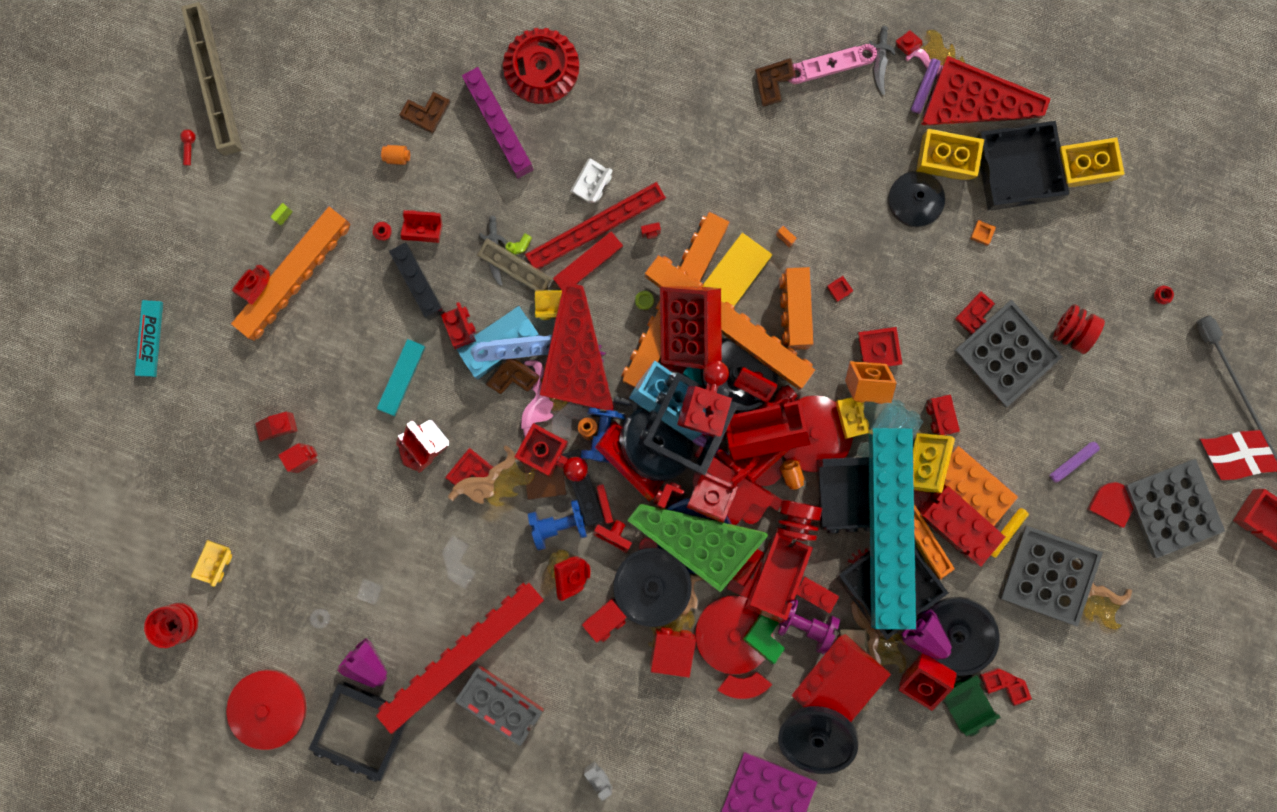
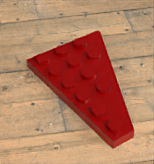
M947 56L921 124L940 125L1042 118L1046 114L1051 98Z
M564 282L540 395L613 411L614 405L585 288L582 285Z

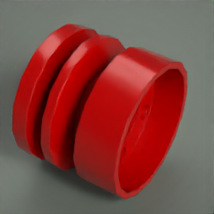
M1073 304L1060 318L1053 339L1056 341L1062 340L1063 345H1067L1072 341L1071 348L1084 355L1090 351L1098 340L1104 328L1105 320L1093 313L1085 319L1086 309L1079 310L1080 307Z
M782 500L780 513L787 515L788 519L778 520V523L786 525V528L777 527L776 533L794 540L816 541L817 535L810 534L809 530L818 531L819 528L811 525V521H819L821 519L822 507Z
M174 603L154 609L147 616L144 623V632L148 641L158 648L165 649L189 641L198 629L197 614L192 607L185 603Z

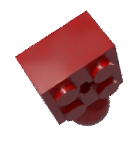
M712 361L705 366L703 371L704 379L707 382L706 388L703 389L697 386L687 388L677 425L712 437H721L732 398L718 394L717 390L719 386L727 381L729 370L723 362Z
M534 423L514 456L517 461L549 478L556 466L562 468L566 478L574 482L581 481L588 473V465L584 459L580 457L568 459L563 456L568 446L566 440ZM545 447L546 453L539 455L537 449Z

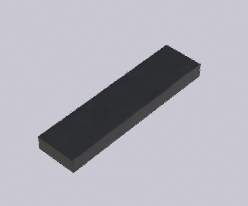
M578 448L564 453L563 456L568 459L580 457L581 450ZM587 473L586 477L581 481H571L586 527L605 521L589 474Z

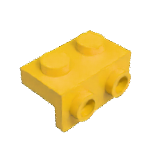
M207 540L191 573V577L210 583L211 586L215 587L224 576V572H222L224 566L228 565L231 561L232 554H230V548Z

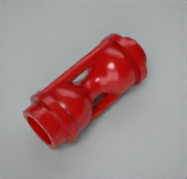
M789 385L786 387L782 386L781 390L776 393L774 401L765 402L757 409L776 405L784 406L786 403L794 402L797 394Z

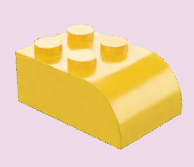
M927 129L922 136L916 171L959 180L974 179L978 176L984 139Z
M1117 137L1060 147V155L1068 187L1115 181L1125 174Z

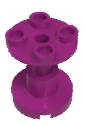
M793 600L790 602L793 605L788 619L782 624L779 623L780 627L777 634L784 636L790 625L806 632L807 637L818 641L816 652L824 655L836 636L834 635V628L838 630L840 619L830 616L826 623L815 618L809 621L795 614L798 600Z

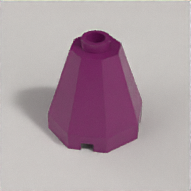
M931 609L919 613V619L916 620V629H904L901 633L903 641L909 647L936 660L947 658L951 654L952 646L937 615Z
M365 638L355 646L356 649L347 654L339 664L337 671L345 677L372 688L377 685L380 687L387 680V670L372 642Z

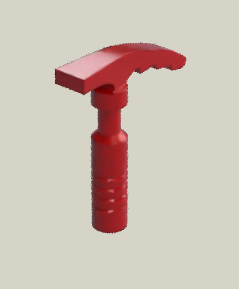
M722 449L716 453L729 468L734 470L736 476L731 479L734 486L742 481L757 463V457L755 456L749 463L750 465L742 470L735 465V462Z

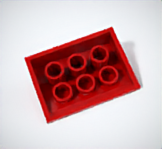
M660 287L662 364L704 369L712 361L722 362L721 288Z
M844 634L839 636L791 696L803 707H826L841 713L852 722L891 674L849 636Z

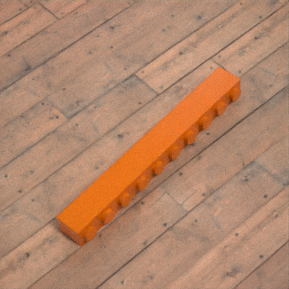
M711 212L708 213L707 217L703 215L699 223L701 229L699 233L695 232L690 242L693 244L690 250H685L681 258L684 262L682 266L678 265L677 269L680 267L688 273L687 276L689 278L701 281L730 222ZM660 301L656 306L658 310L656 316H651L647 324L650 327L647 334L643 332L638 343L641 345L638 351L634 349L630 360H632L630 367L626 366L621 374L623 383L635 388L654 361L659 362L661 358Z
M658 255L644 275L646 279L659 288L661 286H704L699 280L689 278L687 276L688 273L684 269L674 267L672 265L673 262L666 256L661 257ZM721 301L722 334L798 390L802 389L815 371L812 367L813 364L807 359L802 360L797 357V352L792 348L782 346L781 340L777 337L767 335L765 333L766 330L762 326L752 324L750 322L751 319L747 315L737 313L732 304L727 301L725 303Z

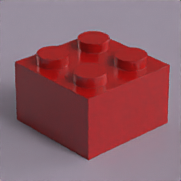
M921 653L902 674L898 690L933 711L953 690L957 673L932 657Z

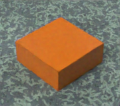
M978 220L970 239L988 246L996 227Z
M784 226L776 234L789 248L797 239Z

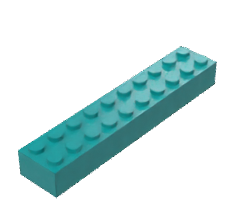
M872 428L869 430L871 628L916 629L913 429Z

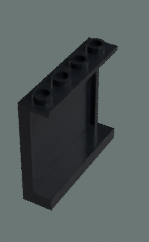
M869 457L818 459L819 507H822L821 529L827 530V533H839V529H846V532H858V528L870 531Z

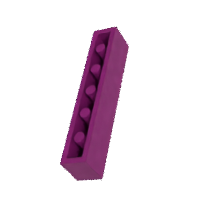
M479 67L461 75L516 178L519 179L532 172L534 169L531 161Z

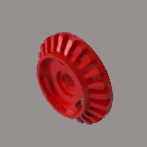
M534 28L532 31L526 30L522 35L515 37V40L508 45L507 52L504 54L503 70L508 86L518 97L530 103L548 104L560 100L572 90L579 76L580 64L575 47L565 35H561L556 30L552 31L549 28ZM548 43L555 46L556 49L554 51L538 44ZM518 59H523L526 75L520 76L517 64ZM539 61H544L547 65L545 69L539 70L536 68V64ZM557 71L561 72L559 77H557L554 81L546 84L545 81H547Z

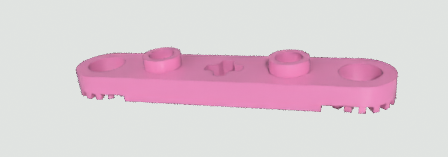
M865 44L793 64L794 70H798L801 76L796 79H790L788 82L799 84L871 64L877 56V50L873 45ZM869 50L872 53V57L867 59L863 57L862 52ZM829 60H831L832 63H836L834 65V68H831L830 65L827 66Z

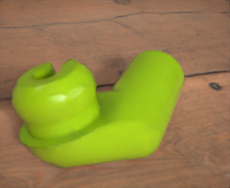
M524 233L520 242H508L505 249L514 255L523 253L531 242L532 237Z

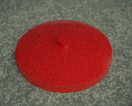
M806 396L796 401L801 400L811 445L790 449L783 457L786 461L790 459L798 461L802 471L817 472L818 459L845 458L851 448L853 437L845 439L835 401L823 396ZM784 410L782 412L783 419H787L786 412Z
M729 595L714 600L702 611L696 624L695 638L701 656L711 667L727 674L747 673L757 668L765 660L763 656L743 641L760 615L745 608L748 598L743 596Z
M261 670L244 677L237 683L229 696L226 712L229 727L239 741L254 749L271 750L283 746L298 734L305 721L307 706L301 687L292 677L277 670Z

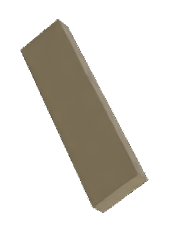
M488 238L477 256L534 291L546 290L552 280L550 276Z

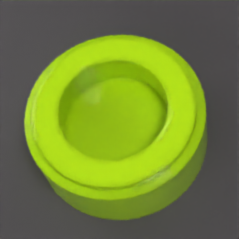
M641 291L635 297V304L640 310H649L654 304V297L648 291Z

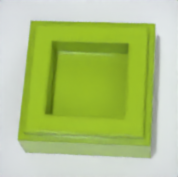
M281 203L271 215V218L281 226L293 211L284 203Z

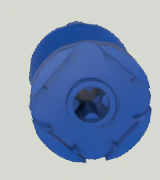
M589 408L588 415L600 417L598 434L593 436L591 451L581 450L580 458L610 463L595 446L611 425V420H625V414L612 410L605 412L600 411V409Z
M577 500L571 501L574 515L555 520L554 517L539 520L536 512L528 513L532 536L538 551L546 549V538L557 536L558 531L577 526L580 537H587Z

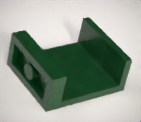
M976 674L967 675L956 681L953 690L943 699L960 732L966 737L978 734L980 732L979 729L985 726L990 727L996 724L997 719L1001 718L990 705L979 685L981 681Z

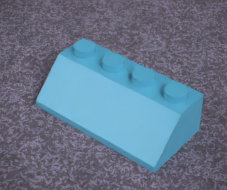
M518 306L475 335L476 341L458 348L457 351L473 376L478 380L499 366L504 359L484 362L475 361L471 355V348L477 345L476 343L540 335Z
M654 361L639 380L629 398L651 412L657 405L655 401L658 394L663 392L666 386L664 385L665 380H667L672 372ZM679 382L661 420L690 440H694L702 433L677 425L688 386Z

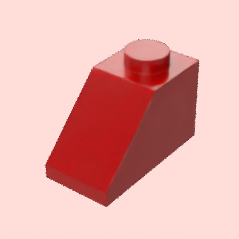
M287 411L268 416L255 423L260 442L298 432L293 413Z

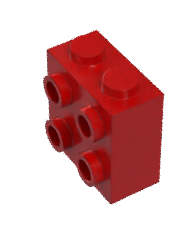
M668 627L656 628L650 660V671L690 678L696 643L695 635L688 630H680L678 632Z

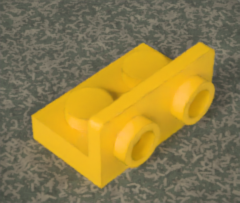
M562 290L535 291L536 318L550 320L551 317H557Z
M852 397L835 402L845 439L869 433V422L864 416L863 403L854 401Z

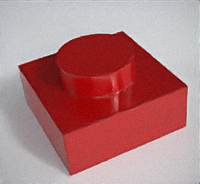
M911 30L895 41L896 46L907 56L923 45L922 40Z
M660 223L641 226L642 238L652 239L658 237V234H661Z

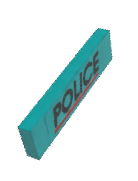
M142 300L135 376L156 377L163 312V302Z

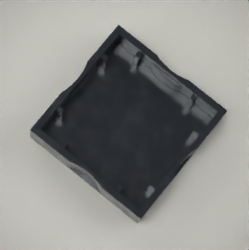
M1056 120L1029 124L1021 128L983 131L976 137L984 139L980 171L988 211L1058 201L1069 195V188L1060 155L1061 146Z
M915 549L916 615H918L949 593L933 571L924 564L918 551ZM869 550L835 575V577L871 624ZM901 629L874 630L882 640H888Z

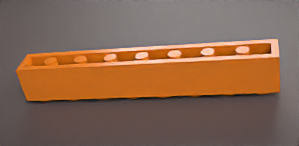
M329 206L270 276L267 286L253 305L248 303L231 325L247 338L253 341L259 339L263 335L265 327L274 322L277 317L276 314L280 309L282 310L288 305L290 297L299 292L301 289L300 285L304 280H308L312 276L314 268L317 265H321L325 260V255L336 247L339 238L348 233L351 224Z

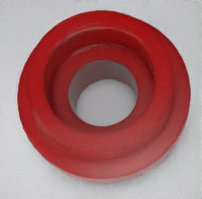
M378 222L374 225L373 235L377 240L385 241L390 238L392 229L388 223ZM381 228H385V232L383 234L379 233V230Z
M1160 286L1154 291V299L1161 305L1170 303L1174 298V292L1168 286ZM1161 292L1165 294V298L1161 297Z

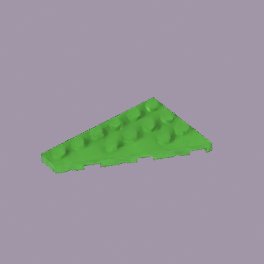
M640 504L627 520L719 592L725 588L768 536V534L762 531Z

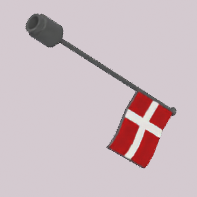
M1211 315L1197 320L1198 326L1196 328L1204 343L1215 344L1259 429L1235 432L1217 438H1198L1220 480H1234L1259 473L1277 472V455L1218 343L1221 340L1220 337L1224 334L1216 319L1212 318Z

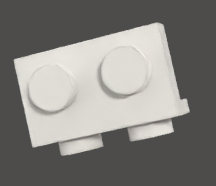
M591 158L588 159L570 192L587 203L599 201L603 194V187L611 180L613 170L603 167Z

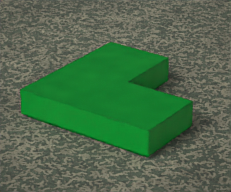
M759 615L743 641L771 664H775L785 649L771 637L779 622Z

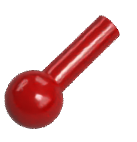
M186 129L180 134V139L184 143L183 165L191 166L192 144L196 140V135L192 130Z

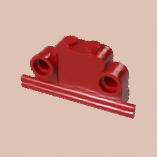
M702 446L699 447L694 455L699 458L702 452ZM714 455L706 473L732 484L731 479L736 476L734 470ZM696 473L693 476L694 487H696L700 477ZM744 478L735 485L738 489L727 516L732 525L738 524L741 519L748 524H754L760 520L768 506L778 511L781 507L782 499L758 483H751L748 479Z

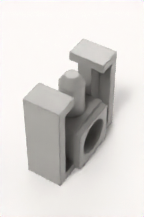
M594 761L585 768L584 776L596 792L601 791L598 793V796L603 801L612 794L613 787L609 783L610 779L603 769L599 768Z

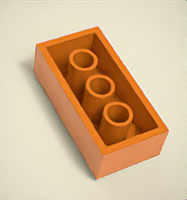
M810 267L786 268L779 278V288L783 289L782 296H780V307L784 308L783 315H781V326H784L785 330L784 334H782V345L793 350H807L813 345Z
M959 446L953 447L944 485L953 489L987 521L995 526L1017 500L1018 496Z

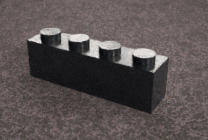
M405 242L390 250L389 253L424 317L430 321L445 313L410 246Z

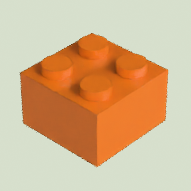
M854 361L849 363L845 382L854 401L861 403L868 401L878 404L892 403L897 382L887 364Z

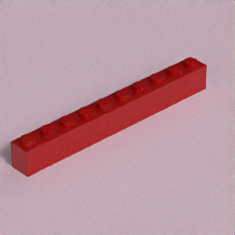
M523 582L515 589L517 593L512 598L508 595L500 602L502 606L497 611L493 608L485 615L487 619L482 624L477 622L470 628L472 632L467 637L462 635L455 641L456 646L452 650L447 648L439 655L441 659L437 663L432 661L424 668L426 672L421 677L417 674L409 681L411 685L406 690L401 688L393 695L395 699L390 704L386 701L378 708L380 712L376 717L390 734L400 728L544 602V599L530 583L525 584Z

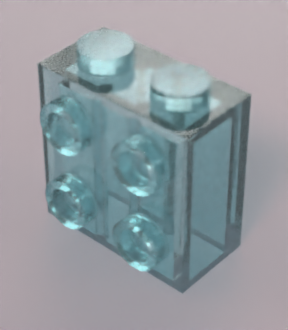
M892 399V403H886L868 431L872 428L913 429L914 436L924 421L920 419L921 416L915 411H908L904 408L905 404L900 400Z

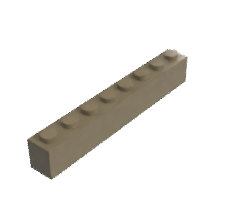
M200 2L182 6L181 9L216 149L224 156L240 152L242 147L208 12Z

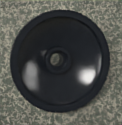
M917 171L908 172L901 175L891 186L888 196L889 207L894 217L901 223L910 227L927 226L941 215L945 206V192L940 182L934 176ZM917 193H921L923 198H918Z

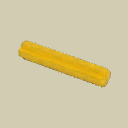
M1023 508L1017 510L1001 531L1006 538L990 556L996 558L1029 516L1026 510Z

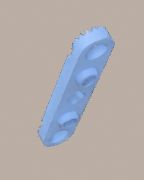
M532 336L480 342L471 348V355L477 362L548 355L550 349L548 345L551 343L552 336Z

